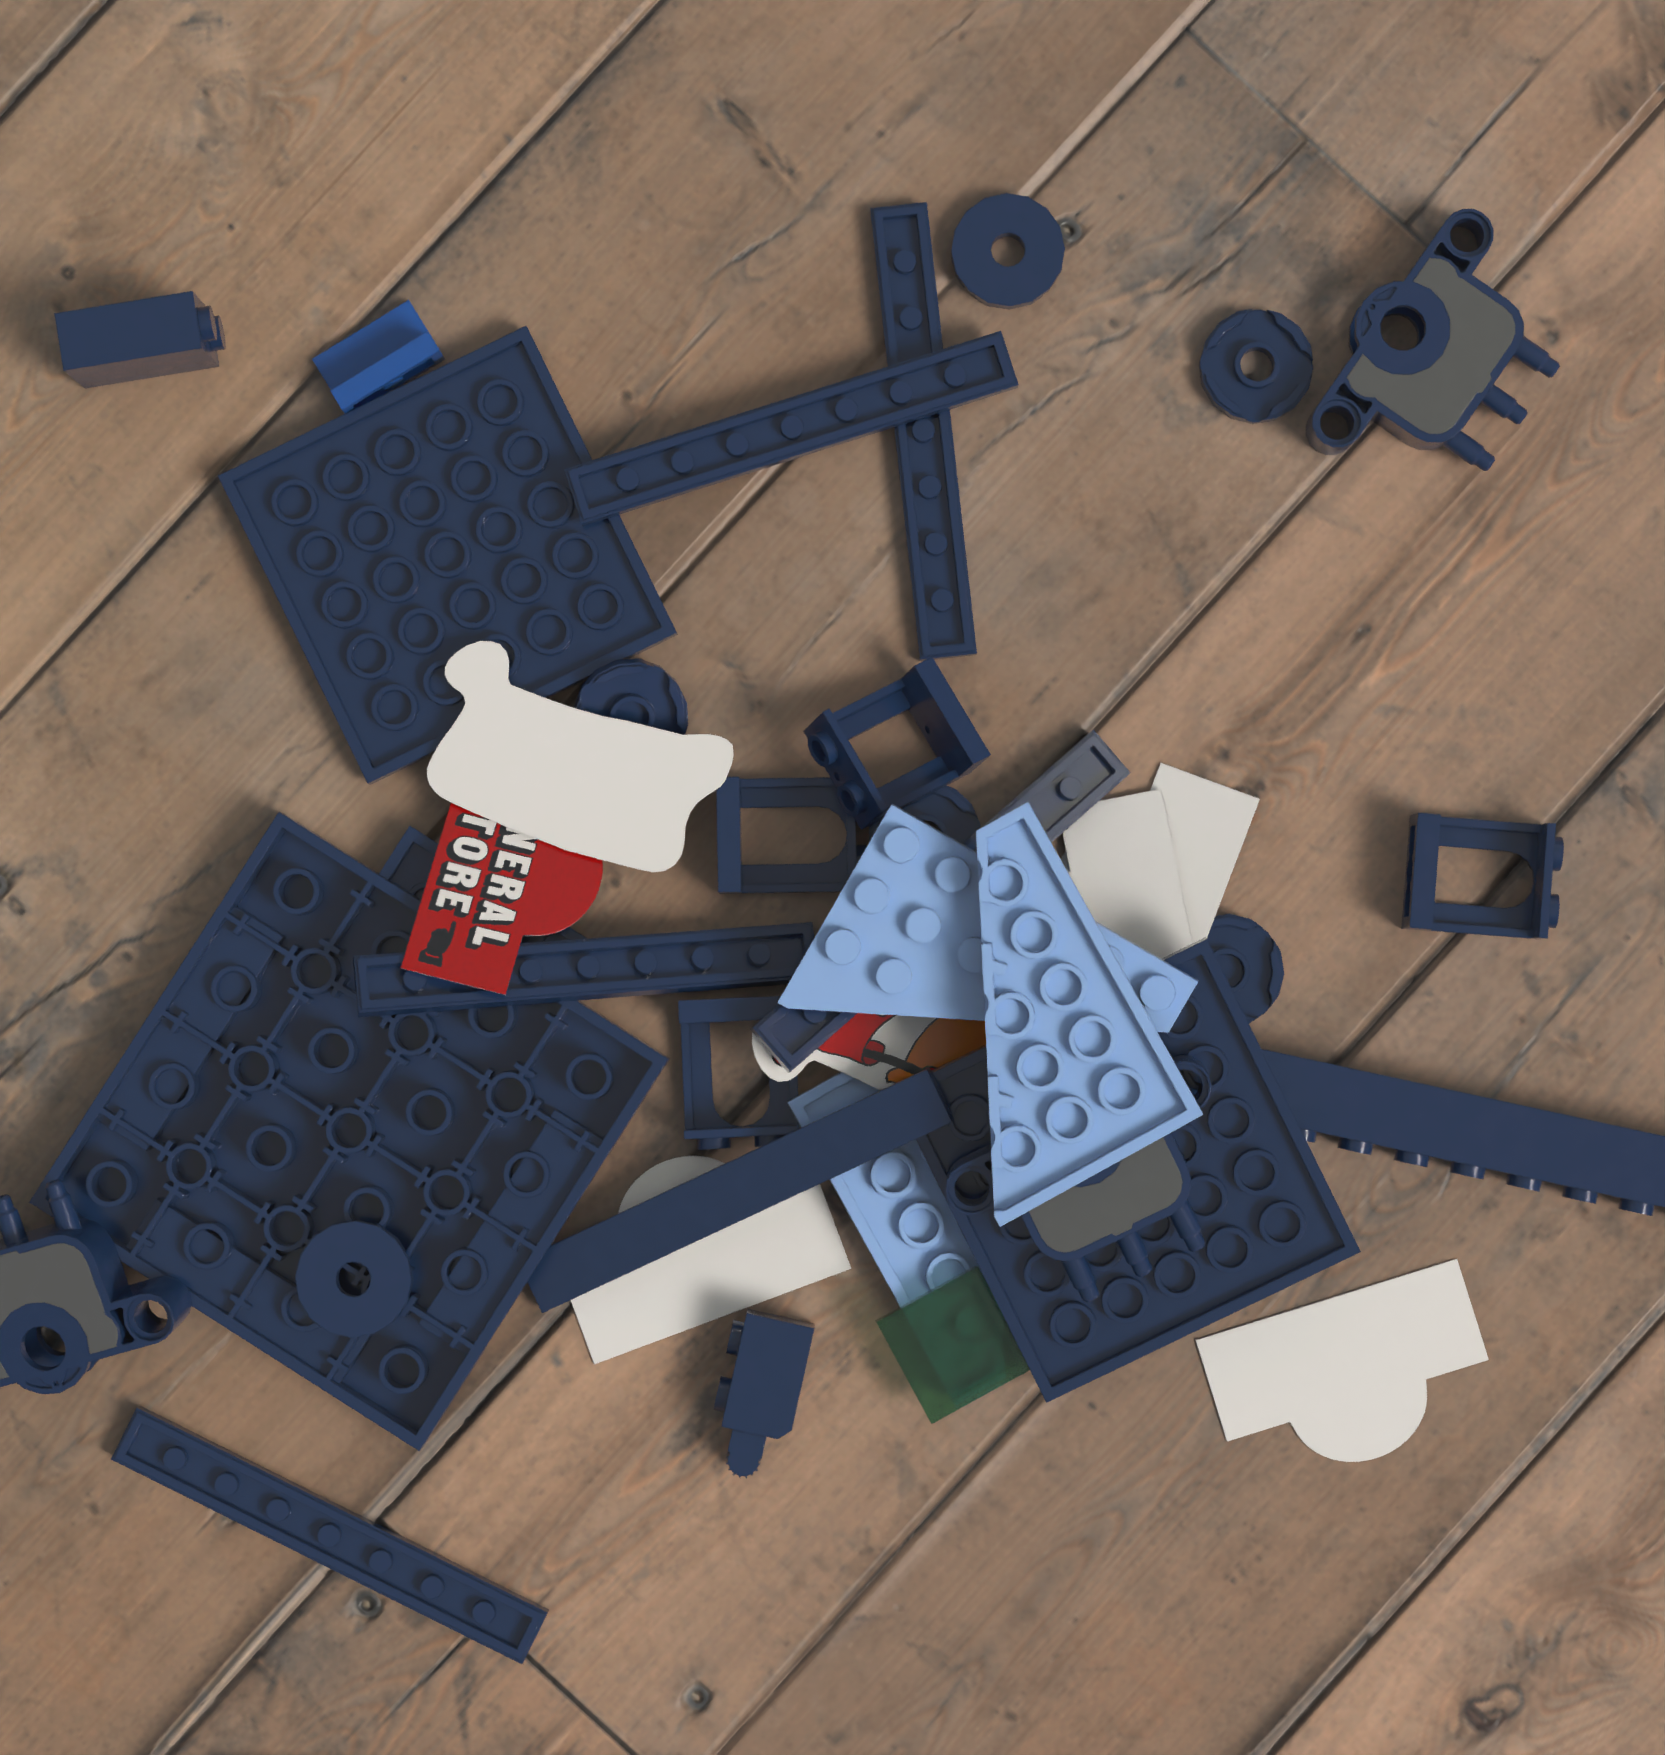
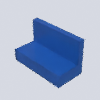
M407 300L312 360L331 389L330 392L341 410L347 413L403 386L444 361L445 358L411 302Z

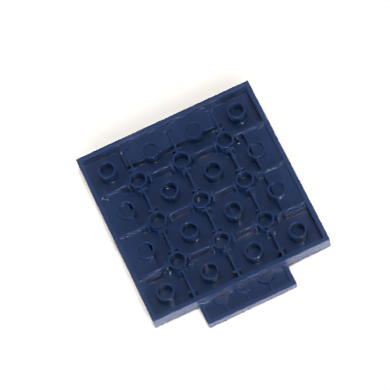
M278 812L29 1203L53 1217L48 1205L49 1198L45 1186L50 1181L62 1180L66 1191L71 1195L78 1217L95 1221L107 1230L115 1244L120 1261L148 1279L160 1276H170L178 1279L190 1292L192 1307L420 1451L670 1058L579 1000L358 1017L353 957L406 952L438 843L412 826H409L382 870L378 873L293 818ZM568 927L549 935H523L520 944L588 938ZM361 1220L381 1225L400 1240L409 1257L414 1281L409 1301L394 1322L374 1334L350 1338L329 1333L309 1318L298 1299L295 1275L300 1255L315 1235L333 1224ZM350 1262L341 1268L339 1283L345 1292L351 1295H360L368 1289L371 1278L369 1271L364 1265Z

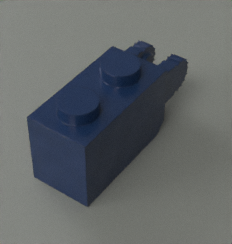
M751 1309L747 1310L745 1322L733 1320L726 1354L737 1356L733 1377L721 1376L713 1409L724 1412L721 1427L733 1429L727 1452L729 1455L726 1456L728 1460L726 1464L729 1465V1471L731 1470L733 1475L736 1474L739 1478L741 1476H745V1478L748 1475L753 1476V1472L758 1471L757 1467L762 1459L766 1437L779 1439L792 1431L815 1329L814 1323Z

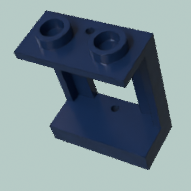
M933 657L913 666L901 679L834 713L831 712L830 708L823 711L803 731L808 739V748L813 759L820 766L825 767L837 788V796L842 808L847 814L855 818L861 830L882 820L891 804L903 809L970 774L991 755ZM909 710L937 758L876 788L849 740Z
M727 777L722 786L716 790L719 894L842 891L867 845H856V820L842 808L838 800L837 788L830 777L756 779ZM821 807L836 813L845 825L847 834L845 846L840 854L831 861L819 864L742 865L741 808Z
M1429 813L1410 815L1401 929L1548 939L1549 928H1556L1560 908L1559 895L1551 894L1553 871H1560L1564 853L1563 838L1555 837L1556 823L1529 824L1441 817V814ZM1439 846L1507 851L1518 854L1528 863L1532 870L1533 885L1530 894L1522 903L1508 908L1435 903Z
M781 996L678 1001L679 1024H681L685 1117L684 1139H697L698 1150L731 1148V1137L754 1136V1147H761L800 1128L787 1104V1101L798 1096V1075L789 1081L777 1082L769 1077V1106L763 1117L754 1124L737 1126L728 1123L720 1117L713 1101L710 1022L761 1020L779 1004L777 1002Z

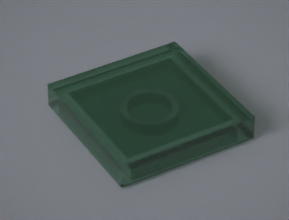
M976 1265L875 1320L931 1424L1030 1370L985 1278Z

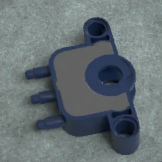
M1461 209L1454 212L1437 231L1403 281H1393L1376 288L1356 310L1349 326V348L1352 357L1344 365L1310 414L1306 423L1307 440L1317 452L1324 455H1337L1345 452L1357 440L1371 420L1410 447L1417 450H1435L1444 446L1470 465H1475L1483 471H1488L1494 463L1495 457L1487 452L1483 445L1461 430L1480 403L1500 417L1507 418L1515 424H1520L1528 413L1527 409L1519 405L1515 398L1494 385L1511 358L1515 357L1535 372L1539 371L1548 378H1552L1560 367L1559 362L1551 358L1547 351L1524 336V322L1519 310L1507 298L1472 275L1490 249L1494 236L1492 224L1482 212L1475 209ZM1456 227L1469 229L1477 240L1476 250L1472 252L1458 250L1450 239L1451 229ZM1390 315H1400L1407 318L1414 325L1417 332L1415 348L1397 350L1390 347L1384 341L1380 332L1382 319ZM1326 413L1341 415L1348 425L1347 437L1341 440L1327 437L1320 426L1321 416Z
M1179 1055L1172 1057L1179 1071L1183 1069L1191 1070L1200 1077V1087L1193 1096L1201 1109L1211 1097L1212 1090L1210 1076L1206 1068L1199 1060L1192 1056ZM1172 1132L1021 1215L1033 1242L1043 1254L1054 1260H1061L1073 1287L1078 1290L1082 1300L1085 1302L1098 1298L1100 1294L1095 1284V1276L1085 1258L1086 1255L1117 1241L1126 1262L1131 1265L1135 1275L1138 1277L1145 1276L1152 1272L1153 1267L1148 1259V1251L1138 1231L1170 1216L1179 1237L1184 1240L1189 1251H1198L1206 1243L1201 1234V1226L1187 1199L1191 1188L1188 1166ZM991 1144L960 1158L952 1164L948 1171L946 1181L947 1199L952 1207L962 1214L974 1216L994 1208ZM969 1171L979 1172L988 1180L989 1188L982 1197L967 1199L960 1195L956 1189L955 1182L958 1177Z
M60 1179L50 1181L45 1186L49 1198L48 1205L55 1224L27 1232L18 1209L13 1205L11 1197L7 1194L0 1196V1232L3 1239H0V1387L17 1383L22 1388L39 1394L61 1393L76 1385L83 1375L95 1366L99 1359L156 1344L166 1339L185 1320L191 1310V1294L187 1287L176 1278L160 1276L129 1285L115 1244L109 1233L97 1222L78 1217L71 1195L66 1191L64 1183ZM148 1300L162 1305L167 1313V1319L157 1317L151 1311ZM44 1326L57 1332L64 1342L65 1352L54 1350L47 1345L42 1337L40 1327Z

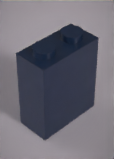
M193 291L54 313L63 371L85 389L219 367L217 351L226 349L224 329L220 316H214L211 306H206Z

